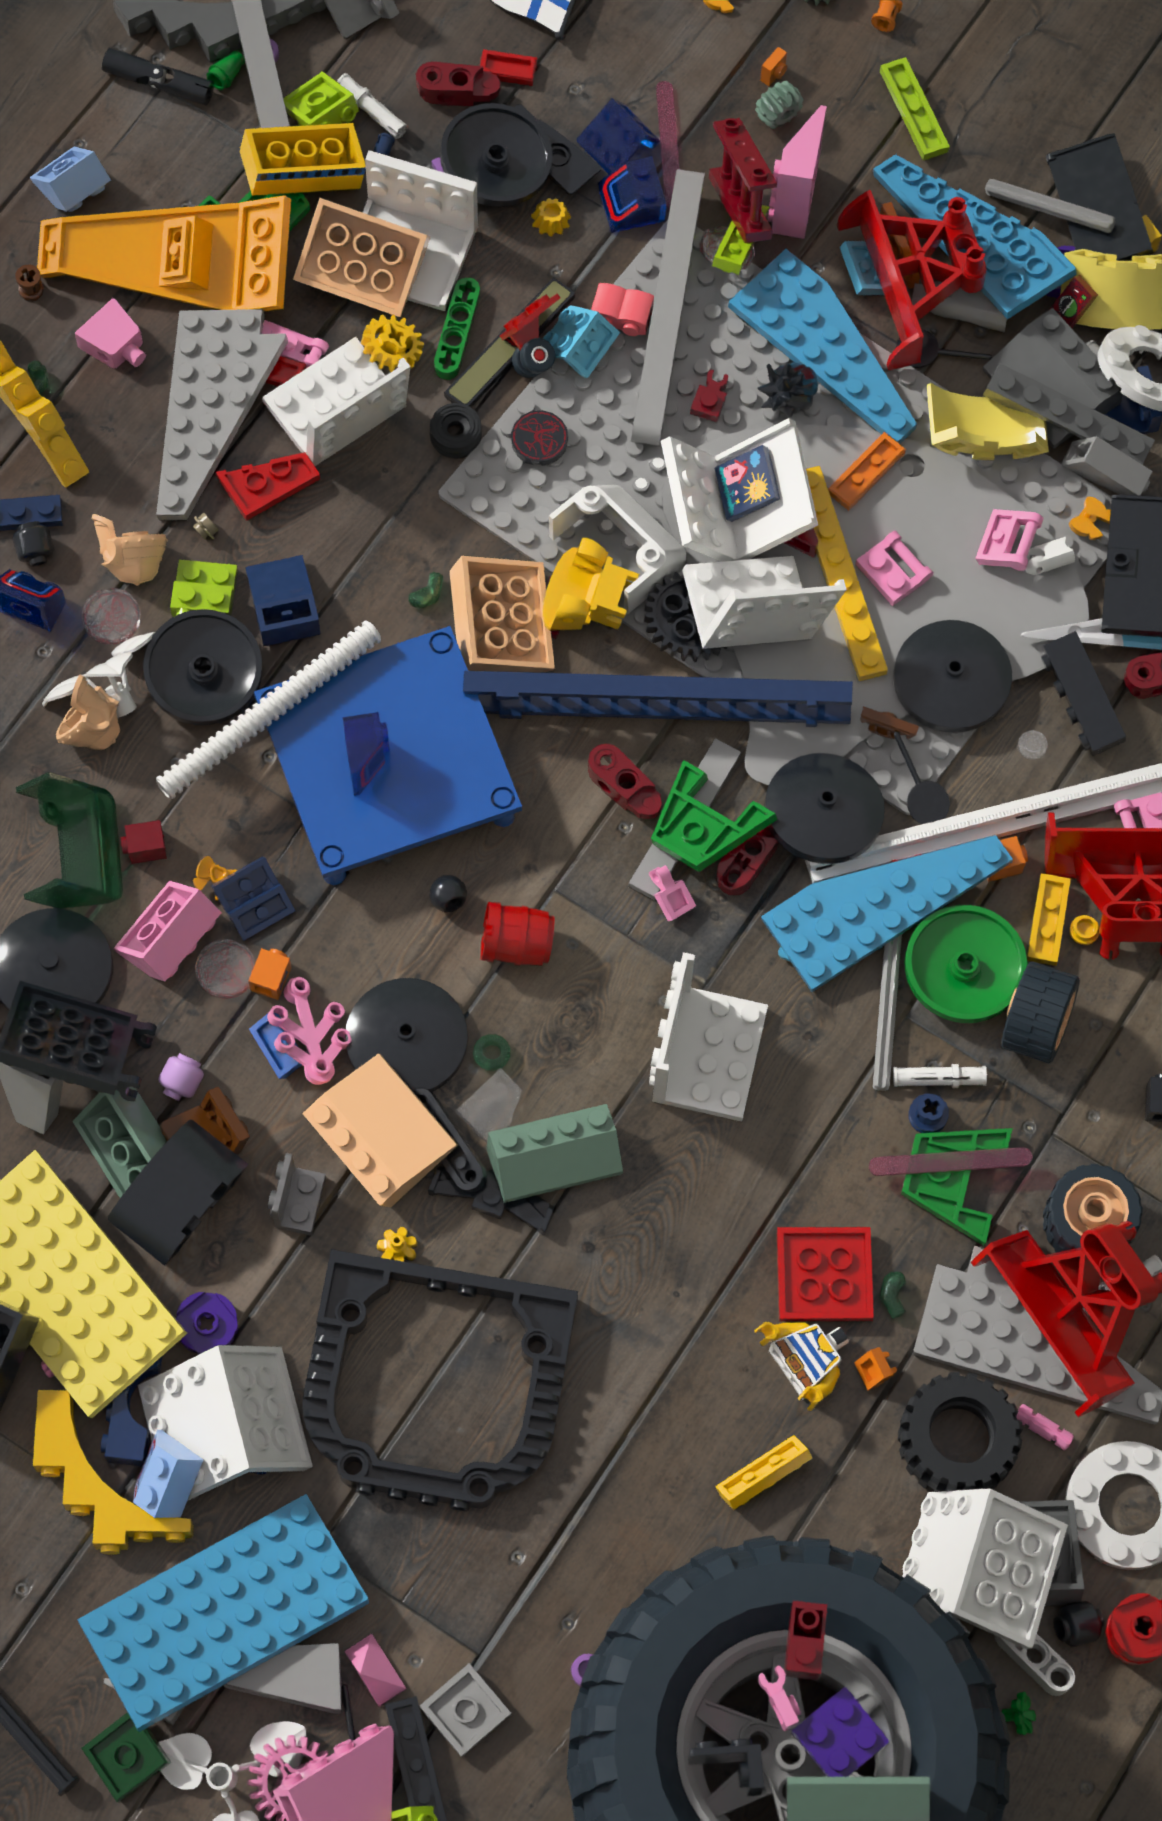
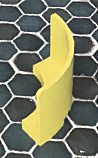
M1086 249L1070 251L1064 254L1076 267L1075 276L1081 275L1098 294L1076 324L1107 329L1136 327L1137 325L1145 326L1149 330L1162 329V254L1132 256V261H1118L1117 255ZM1074 277L1061 284L1060 295Z
M933 383L927 384L931 442L937 449L954 456L958 455V452L972 454V459L994 460V455L1012 454L1013 459H1019L1049 452L1046 421L1008 408L987 397L961 395L941 389Z

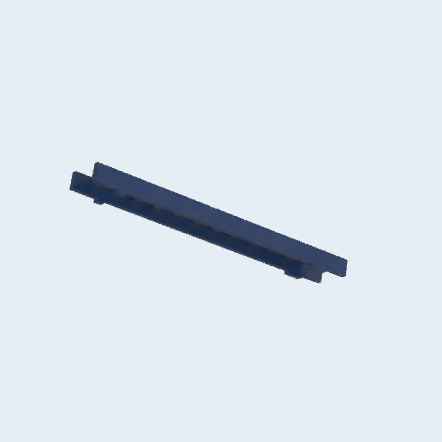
M464 671L463 694H477L485 714H499L500 718L522 719V715L790 722L806 723V727H817V723L851 724L853 681Z

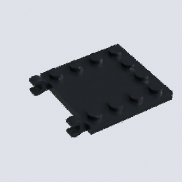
M19 981L0 1035V1062L7 1066H15L32 1071L38 1075L60 1079L69 1084L84 1086L100 1093L114 1095L117 1090L123 1099L134 1102L138 1091L132 1090L129 1087L139 1089L142 1079L136 1075L121 1073L130 1040L133 1037L139 1046L151 1048L153 1038L147 1037L144 1034L154 1036L157 1026L150 1022L136 1021L138 1015Z

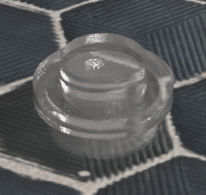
M1031 730L1020 736L1018 750L1025 758L1031 760L1038 759L1046 753L1048 743L1042 733Z

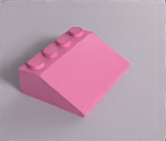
M821 105L785 146L781 160L776 159L773 176L777 182V188H771L772 193L768 214V222H773V234L805 238L818 171L827 106Z

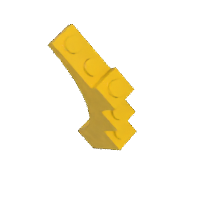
M0 341V398L31 436L62 486L68 487L90 471L66 432L65 424L52 401L40 396L28 373L15 366L6 348Z
M38 1390L33 1467L37 1472H41V1476L59 1477L60 1472H65L63 1506L67 1511H71L70 1514L76 1516L90 1515V1511H94L93 1545L96 1549H101L100 1553L116 1555L120 1554V1550H128L129 1537H133V1541L152 1542L153 1537H166L165 1541L171 1543L185 1542V1538H193V1523L191 1519L178 1517L154 1518L137 1505L119 1496L104 1483L88 1463L80 1446L74 1423L73 1397L67 1390Z

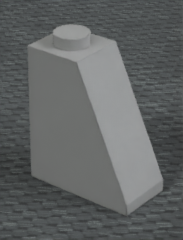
M1097 436L1073 441L1061 463L1063 467L1073 471L1080 477L1119 495L1140 496L1144 494L1149 487L1150 481L1148 479L1152 473V470Z
M0 1062V1080L16 1122L44 1134L58 1115L63 1080L46 1075H38L32 1071L15 1066H7Z

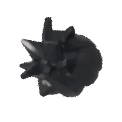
M787 362L773 370L770 364L767 365L770 382L757 388L769 397L761 408H772L774 412L778 409L788 417H792L799 410H808L813 403V396L818 391V377L815 371L802 363L793 362L790 364Z

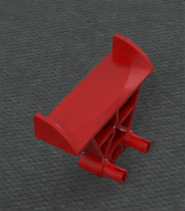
M869 190L846 206L838 218V231L860 226L901 340V344L895 348L888 358L886 364L888 371L921 362L924 336L918 320L960 287L967 293H977L984 286L986 276L985 253H983V248L978 245L970 220L965 212L967 208L966 201L961 197H954L949 201L948 211L944 214L943 221L879 214L873 194ZM887 234L905 236L912 256L896 260ZM918 238H927V242L921 248ZM942 240L952 266L930 258ZM960 249H966L967 252H966V253H963V252H960L959 250H960ZM919 273L926 296L915 305H912L903 277ZM933 279L941 281L942 283L936 287Z
M1048 812L1045 835V874L1064 878H1076L1102 912L1099 933L1103 939L1100 955L1109 960L1110 951L1112 950V959L1119 956L1120 942H1162V828H1056L1054 812ZM1161 946V948H1160V955H1161V956H1162V946Z
M1123 1221L1117 1225L1103 1224L1089 1229L1081 1236L1080 1248L1048 1255L1043 1253L1029 1231L1025 1230L991 1242L971 1261L973 1267H977L992 1260L1088 1398L1074 1412L1077 1417L1097 1409L1135 1384L1118 1360L1117 1355L1135 1309L1155 1301L1158 1295L1162 1294V1272L1152 1276L1127 1242L1136 1237L1135 1227L1126 1229L1132 1225L1129 1221ZM1051 1262H1053V1264L1055 1265V1267L1057 1268V1270L1060 1272V1274L1062 1275V1277L1064 1278V1280L1067 1282V1284L1069 1285V1287L1071 1288V1290L1074 1292V1294L1076 1295V1297H1074V1295L1071 1293V1291L1069 1290V1288L1067 1287V1285L1064 1283V1281L1062 1280V1278L1060 1277V1275L1057 1273V1271L1055 1270V1268L1053 1267V1265L1051 1264ZM1100 1276L1111 1291L1098 1289ZM1083 1307H1084L1085 1310L1088 1312V1314L1090 1315V1317L1092 1318V1320L1095 1322V1324L1097 1325V1327L1099 1328V1330L1102 1332V1334L1104 1335V1337H1102V1335L1100 1334V1332L1097 1330V1328L1095 1327V1325L1093 1324V1322L1090 1320V1318L1088 1317V1315L1086 1314V1312L1083 1310Z

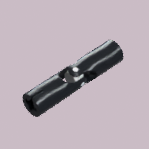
M111 47L107 49L103 58V72L136 83L149 84L153 88L203 105H208L213 95L214 82L161 64H152L144 58ZM166 73L174 77L169 83H166Z

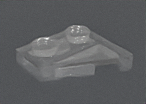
M500 1068L456 1110V1113L487 1143L488 1132L510 1126L522 1089Z

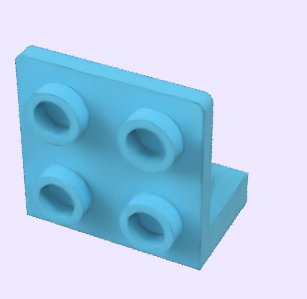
M570 305L561 312L558 322L543 339L553 346L555 358L563 359L581 377L588 378L620 332L599 312Z

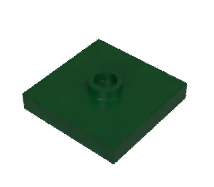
M128 1712L81 1748L117 1803L123 1801L172 1763L149 1728L141 1732L137 1731Z

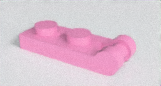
M264 320L262 334L286 333L288 343L281 356L306 364V369L319 361L321 355H325L329 348L328 343L322 339H313ZM305 349L311 351L310 354L304 355L303 352Z

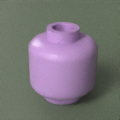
M179 1053L178 1057H170L158 1079L159 1083L165 1087L163 1093L180 1101L182 1096L186 1098L193 1097L204 1076L202 1069H200L201 1063Z

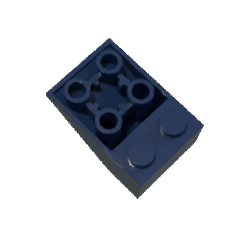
M302 555L245 567L263 646L321 634L314 596Z

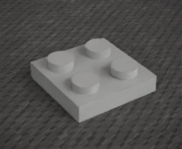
M470 1663L419 1706L461 1758L511 1716V1712Z

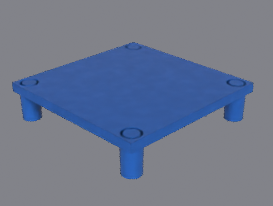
M451 626L361 655L357 660L352 659L351 665H344L345 669L343 671L338 670V674L335 677L330 676V681H323L322 687H315L316 691L314 693L309 692L306 699L301 698L299 704L294 703V708L291 710L286 709L287 713L285 715L280 714L277 721L272 720V724L266 726L322 877L331 885L342 883L348 870L491 821L500 827L509 826L515 819V813L522 811L521 802L478 695L463 694L464 671H468ZM283 682L254 691L257 703L260 704V699L263 697L268 698L267 694L269 692L274 693V689L277 686L282 687ZM383 742L384 745L382 746V748L378 751V753L368 764L369 777L380 765L384 758L385 763L382 765V767L378 770V772L374 775V777L371 780L370 778L367 780L365 766V783L369 780L370 782L366 786L362 787L360 776L361 770L364 767L365 763L368 761V759L372 756V754Z

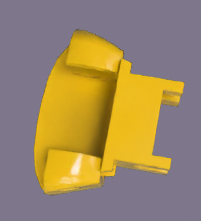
M582 537L578 547L570 548L563 554L552 573L543 601L542 618L545 627L549 631L580 630L583 624L589 625L592 620L618 630L622 622L620 618L624 619L627 612L626 609L618 607L622 591L624 592L632 584L629 581H636L639 574L611 564L613 558L608 556L609 552L590 538Z

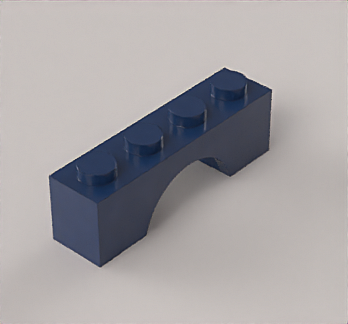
M163 1356L113 1400V1403L107 1405L106 1422H110L108 1434H103L101 1453H105L108 1463L143 1467L148 1454L150 1434L148 1429L138 1424L132 1418L130 1402L139 1384L152 1376L160 1374Z

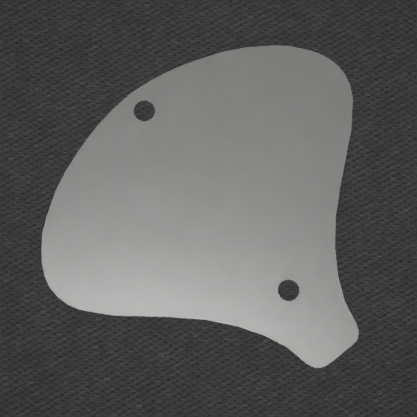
M796 424L805 467L807 469L820 466L827 488L882 435L877 431L860 428ZM772 426L722 435L696 448L716 456ZM905 439L900 444L906 449L904 456L910 454L919 456L925 464L922 474L916 477L904 475L900 470L899 460L849 511L831 497L888 668L887 675L858 681L835 608L830 612L812 639L732 646L743 678L853 681L851 724L817 723V727H806V723L749 721L750 733L745 754L746 772L755 781L769 786L775 773L786 763L797 757L813 753H828L844 757L857 744L874 734L869 731V724L860 721L863 706L878 712L893 713L898 719L909 715L899 701L895 691L893 680L894 666L898 652L906 639L916 630L927 624L942 620H960L975 624L988 631L1001 643L1009 657L1012 667V681L1045 669L1041 660V656L1044 655L1043 646L1055 640L1027 638L1021 636L1023 632L1089 620L1088 600L1073 563L1038 575L1028 574L1026 570L1018 571L1011 567L979 565L975 558L993 509L1029 511L999 486L971 467L923 443ZM667 474L662 491L663 512L673 537L682 545ZM1043 524L1041 528L1037 529L1030 548L1055 540ZM1020 525L1010 554H1016L1026 525ZM897 531L902 537L901 541L924 567L928 566L934 574L927 582L892 606L855 563L856 559L883 541L889 533ZM781 543L751 558L794 556L802 588L827 586L817 554L813 558ZM684 547L688 564L721 562ZM893 549L887 552L910 579L916 575Z

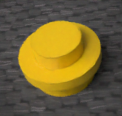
M1087 915L1076 917L1069 928L1071 938L1081 945L1094 943L1100 934L1098 922Z

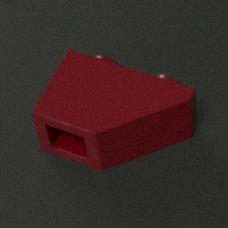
M792 1601L784 1667L786 1677L819 1679L822 1670L827 1604Z

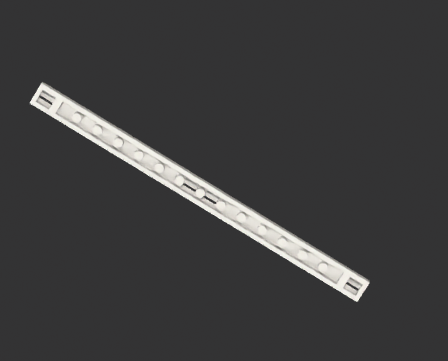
M1162 763L879 835L869 849L854 859L832 864V867L816 870V868L830 864H820L805 860L813 884L891 863V860L895 859L899 861L914 857L917 854L922 855L994 835L1000 838L1046 826L1048 812H1054L1055 822L1059 823L1113 809V805L1118 801L1125 799L1133 800L1162 792ZM1058 806V809L1044 812V809ZM1030 813V816L1016 819L1017 816Z

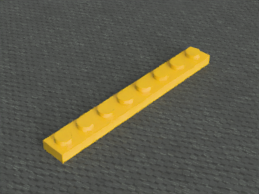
M821 467L807 468V476L818 521V526L814 527L818 539L817 556L827 586H834L841 579H844L847 590L834 608L858 681L887 675L888 668Z

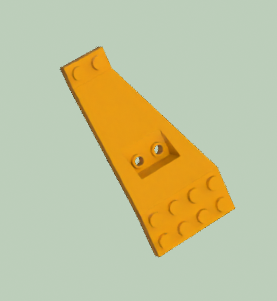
M278 196L241 203L70 216L42 220L37 268L42 278L67 275L214 310L262 309L264 312L283 309L291 199L286 196Z

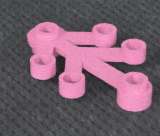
M302 977L292 978L285 986L283 993L288 1002L296 1005L301 1026L288 1018V1012L283 1006H273L267 1015L269 1023L273 1026H279L286 1031L278 1035L274 1046L277 1051L286 1053L304 1066L305 1077L309 1082L321 1085L332 1079L335 1073V1068L332 1064L333 1060L351 1042L349 1031L341 1028L335 1031L331 1038L332 1044L323 1055L319 1044L332 1025L341 1020L345 1010L340 1003L331 1002L324 1011V1017L315 1028L307 999L310 994L309 983ZM330 1010L336 1011L338 1015H334ZM274 1013L279 1014L281 1019L275 1017ZM345 1034L348 1035V1041L345 1040ZM338 1036L344 1038L345 1042L340 1041ZM295 1038L307 1046L308 1053L294 1045ZM281 1040H285L289 1045H284Z

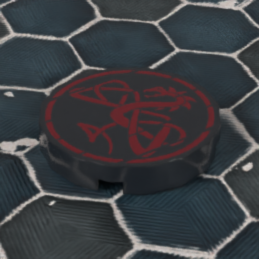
M544 410L530 411L522 415L514 423L511 432L512 449L517 457L527 464L549 465L558 461L566 451L568 443L567 427L562 419L554 413Z

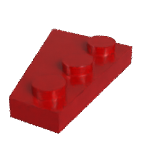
M305 452L271 459L270 463L257 466L249 464L241 466L242 469L216 472L217 479L246 521L320 480V473Z

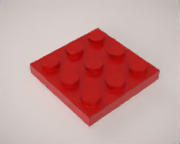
M777 1227L779 1321H873L871 1227Z

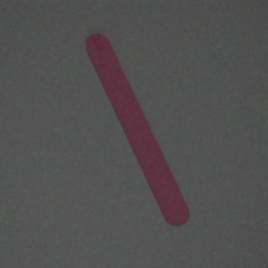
M661 81L656 86L665 205L670 210L676 171L679 169L673 87L671 83Z
M1025 1147L884 1156L873 1158L869 1163V1171L875 1176L1022 1167L1030 1164L1032 1153Z

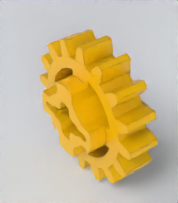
M381 315L379 321L373 318L370 324L366 325L361 340V345L365 346L363 353L371 354L369 361L371 363L378 361L379 369L389 366V371L392 372L395 367H398L399 360L402 358L406 360L412 369L415 362L419 361L424 342L420 341L422 334L414 333L415 325L407 326L405 318L399 322L396 321L395 315H392L390 320Z

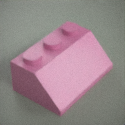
M169 881L113 949L150 977L165 982L176 973L178 965L183 959L195 950L197 942L201 937L213 928L216 919L222 912L200 889Z

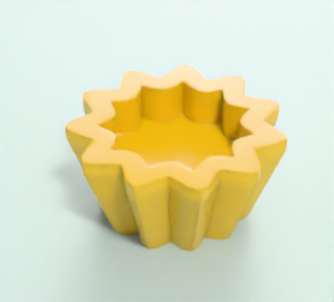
M548 198L546 201L540 202L536 206V210L531 214V218L535 220L532 226L539 228L540 234L547 233L552 237L555 233L563 234V228L570 227L568 220L571 219V216L563 202H559L557 198L554 200Z

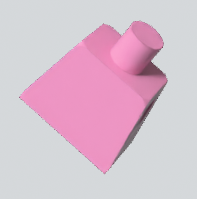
M114 298L75 332L78 348L111 368H118L125 360L134 367H138L146 358V354L139 349L143 343L140 329Z

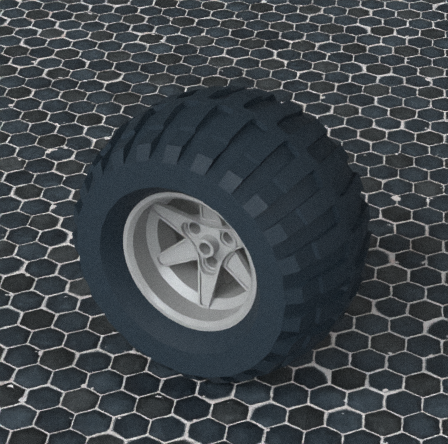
M773 1535L744 1540L742 1545L722 1549L715 1546L692 1557L689 1563L672 1572L664 1571L650 1583L638 1599L627 1608L621 1609L607 1630L600 1646L594 1655L590 1656L573 1711H571L567 1779L574 1820L730 1821L724 1814L772 1794L779 1821H787V1800L782 1795V1788L787 1785V1777L827 1776L791 1733L794 1728L784 1732L770 1701L768 1703L767 1722L719 1704L737 1687L757 1678L761 1673L764 1675L771 1674L770 1683L778 1681L775 1667L779 1665L783 1670L785 1667L792 1601L827 1604L822 1670L819 1679L814 1681L829 1687L836 1693L846 1687L890 1741L889 1744L874 1755V1777H930L929 1821L1002 1820L1005 1807L1009 1803L1010 1772L1007 1770V1750L1011 1742L1005 1716L999 1711L995 1695L997 1684L984 1659L978 1658L968 1639L969 1631L953 1613L949 1611L945 1613L929 1594L931 1589L908 1574L905 1577L900 1576L882 1563V1557L856 1549L855 1552H849L831 1546L829 1539L800 1537L799 1541L793 1542L778 1541ZM786 1677L782 1689H784L787 1697L793 1695L800 1708L801 1715L797 1716L799 1720L798 1726L806 1719L798 1679ZM706 1726L730 1744L732 1740L749 1739L753 1735H760L765 1738L767 1748L761 1751L764 1789L761 1796L747 1797L746 1788H740L738 1771L712 1794L710 1793L705 1780L703 1765H688L689 1751L696 1748V1743L703 1742ZM784 1753H789L790 1759H795L796 1762L794 1761L792 1765L786 1764L782 1760ZM854 1772V1773H852L849 1777H863V1776H861L860 1774Z

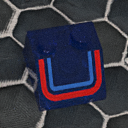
M652 156L624 162L597 183L611 233L660 223L666 220L667 203Z
M9 569L0 575V612L51 632L66 604L63 590L55 583L38 581L34 576L25 571L18 573Z
M379 712L342 717L354 796L360 795L385 764L384 752H390L386 722L380 723Z

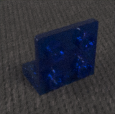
M613 98L576 139L609 176L622 168L640 147L642 148L645 145L654 149L660 142L655 134L624 103Z

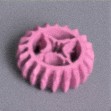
M288 1735L285 1746L282 1738L277 1737L275 1738L276 1750L271 1745L265 1744L263 1748L267 1753L266 1758L261 1754L254 1756L261 1765L259 1768L256 1766L249 1767L250 1772L257 1774V1779L247 1780V1785L257 1786L258 1789L249 1794L251 1799L261 1797V1800L255 1806L256 1810L261 1811L268 1807L264 1818L271 1820L277 1813L276 1821L286 1820L280 1806L275 1802L277 1799L273 1790L283 1785L282 1779L288 1775L286 1772L292 1774L300 1771L302 1773L309 1769L308 1763L323 1755L328 1757L327 1751H321L316 1755L319 1743L313 1742L307 1748L308 1738L301 1736L296 1746L295 1736ZM289 1753H300L309 1760L305 1764L292 1768L281 1757ZM274 1764L278 1779L271 1788L272 1791L269 1792L267 1778Z

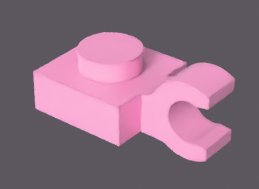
M666 865L661 868L657 867L649 872L651 880L661 890L654 894L667 921H672L696 907L683 880L674 882Z
M778 1665L775 1667V1672L778 1675L777 1682L769 1683L763 1673L759 1674L758 1680L760 1686L767 1692L773 1710L785 1732L797 1726L799 1723L797 1716L801 1715V1711L793 1695L787 1697L784 1689H782L786 1676L783 1668Z

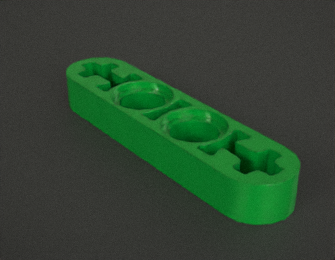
M465 277L456 283L434 359V370L436 375L444 380L453 379L458 375L480 299V286L472 278ZM470 288L472 292L469 293L467 303L463 302V292ZM458 311H464L469 317L465 321L459 322L453 318V315ZM456 335L462 341L457 346H451L446 343V339L449 336ZM447 354L452 355L451 365L448 369H443V365L447 361Z

